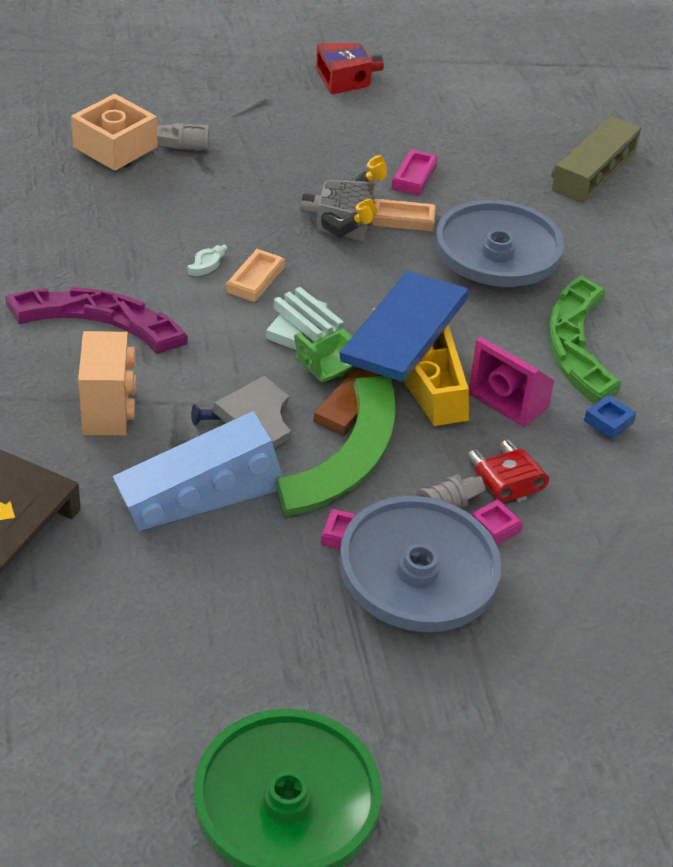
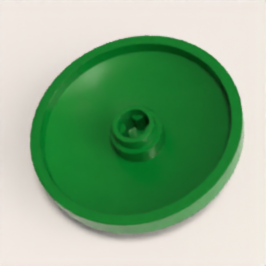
M274 709L246 716L225 728L205 750L196 770L194 781L195 814L202 834L213 850L233 867H344L363 850L370 840L377 824L381 805L382 791L379 771L372 755L363 742L337 721L314 712L298 709Z

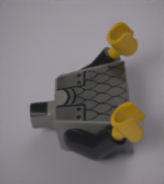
M375 156L369 160L367 167L370 172L368 173L364 171L349 181L327 180L324 182L321 195L303 193L301 212L317 214L316 228L319 231L334 234L337 237H346L364 242L369 223L372 222L374 215L378 212L374 204L375 182L373 180L381 181L387 176V164L382 156Z

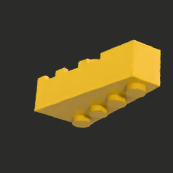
M447 325L404 381L433 426L469 421V388L449 325Z

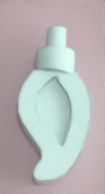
M225 244L222 246L216 245L212 249L208 248L199 251L195 256V263L188 265V275L202 276L216 270L220 265V259L228 249Z

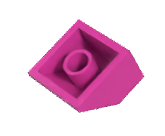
M479 337L475 345L469 395L525 427L549 407L554 380L500 347Z

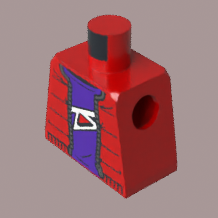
M317 43L316 69L330 95L366 88L371 84L372 72H380L384 69L382 55L369 56L360 43Z

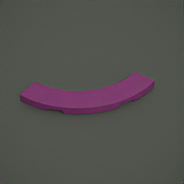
M70 287V292H49L48 288H41L5 296L6 306L18 324L52 318H79L99 321L132 333L144 341L156 354L188 344L187 334L172 319L162 312L157 314L145 308V303L125 295L97 289Z

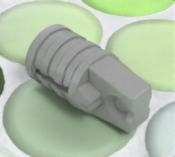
M184 123L159 125L157 127L158 145L178 150L209 152L210 125Z
M456 474L444 479L442 482L418 490L415 496L439 499L463 509L469 506V498L484 492L486 489L482 477H467L461 480L460 474Z

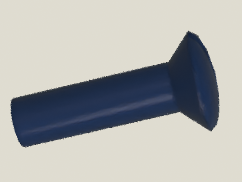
M196 404L192 407L191 419L195 426L201 420L222 419L212 412L213 409H200Z

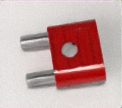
M504 440L500 444L503 454L485 459L476 449L468 453V459L476 467L475 474L478 477H482L484 485L500 502L514 499L521 502L527 499V495L543 490L549 483V476L524 449H517L510 440H506V442Z

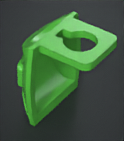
M342 328L311 343L301 333H297L294 335L297 350L295 359L322 383H327L336 377L342 378L352 372V369L355 367L340 362V351L352 338V335Z

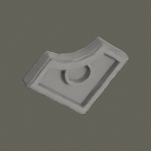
M265 376L214 403L212 412L225 423L254 411L272 440L274 448L288 441L291 430L283 422L280 413L287 406L290 396Z

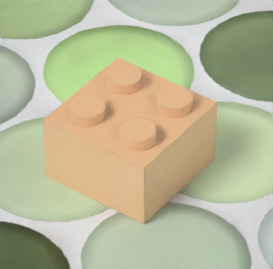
M116 94L71 116L73 147L114 171L158 147L157 116Z
M83 331L78 376L82 435H127L128 420H135V399L130 398V396H136L137 377L133 371H129V369H135V347H128V332Z

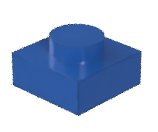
M607 395L586 410L584 421L604 435L614 439L634 423L636 412L610 395Z

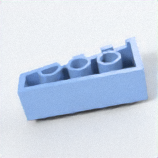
M254 411L113 476L138 531L276 492L277 478L283 477L272 440Z

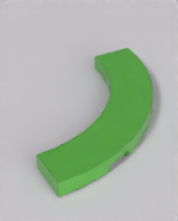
M580 275L561 292L558 301L552 309L549 324V343L553 357L564 376L582 395L596 404L607 395L612 396L620 389L621 381L610 374L593 355L589 354L586 348L584 335L585 319L590 311L604 300L606 290Z
M390 377L356 378L354 390L357 399V420L347 442L336 454L317 467L292 476L277 478L276 489L284 517L304 514L329 505L330 501L355 490L374 471L384 455L395 421V396Z

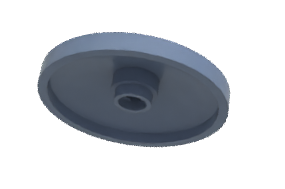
M480 200L459 205L444 214L437 225L435 247L441 260L454 272L467 279L491 286L517 287L542 281L557 270L562 260L564 238L557 225L537 210L514 202Z
M398 496L371 504L351 520L341 542L339 569L344 585L353 599L377 619L410 631L441 632L470 623L488 608L496 594L500 581L501 557L498 547L488 530L475 517L463 509L435 498Z

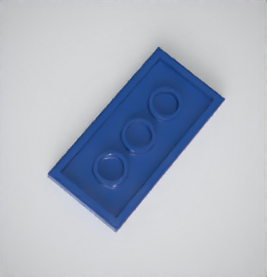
M406 271L340 351V362L404 382L468 299V288Z

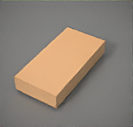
M384 199L374 200L378 212L374 215L372 226L433 232L436 205Z
M256 249L226 283V293L256 302L285 268V258Z

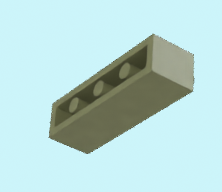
M610 115L602 124H598L589 136H585L575 149L572 148L562 161L556 162L551 173V177L554 178L552 191L584 203L636 152L641 127Z

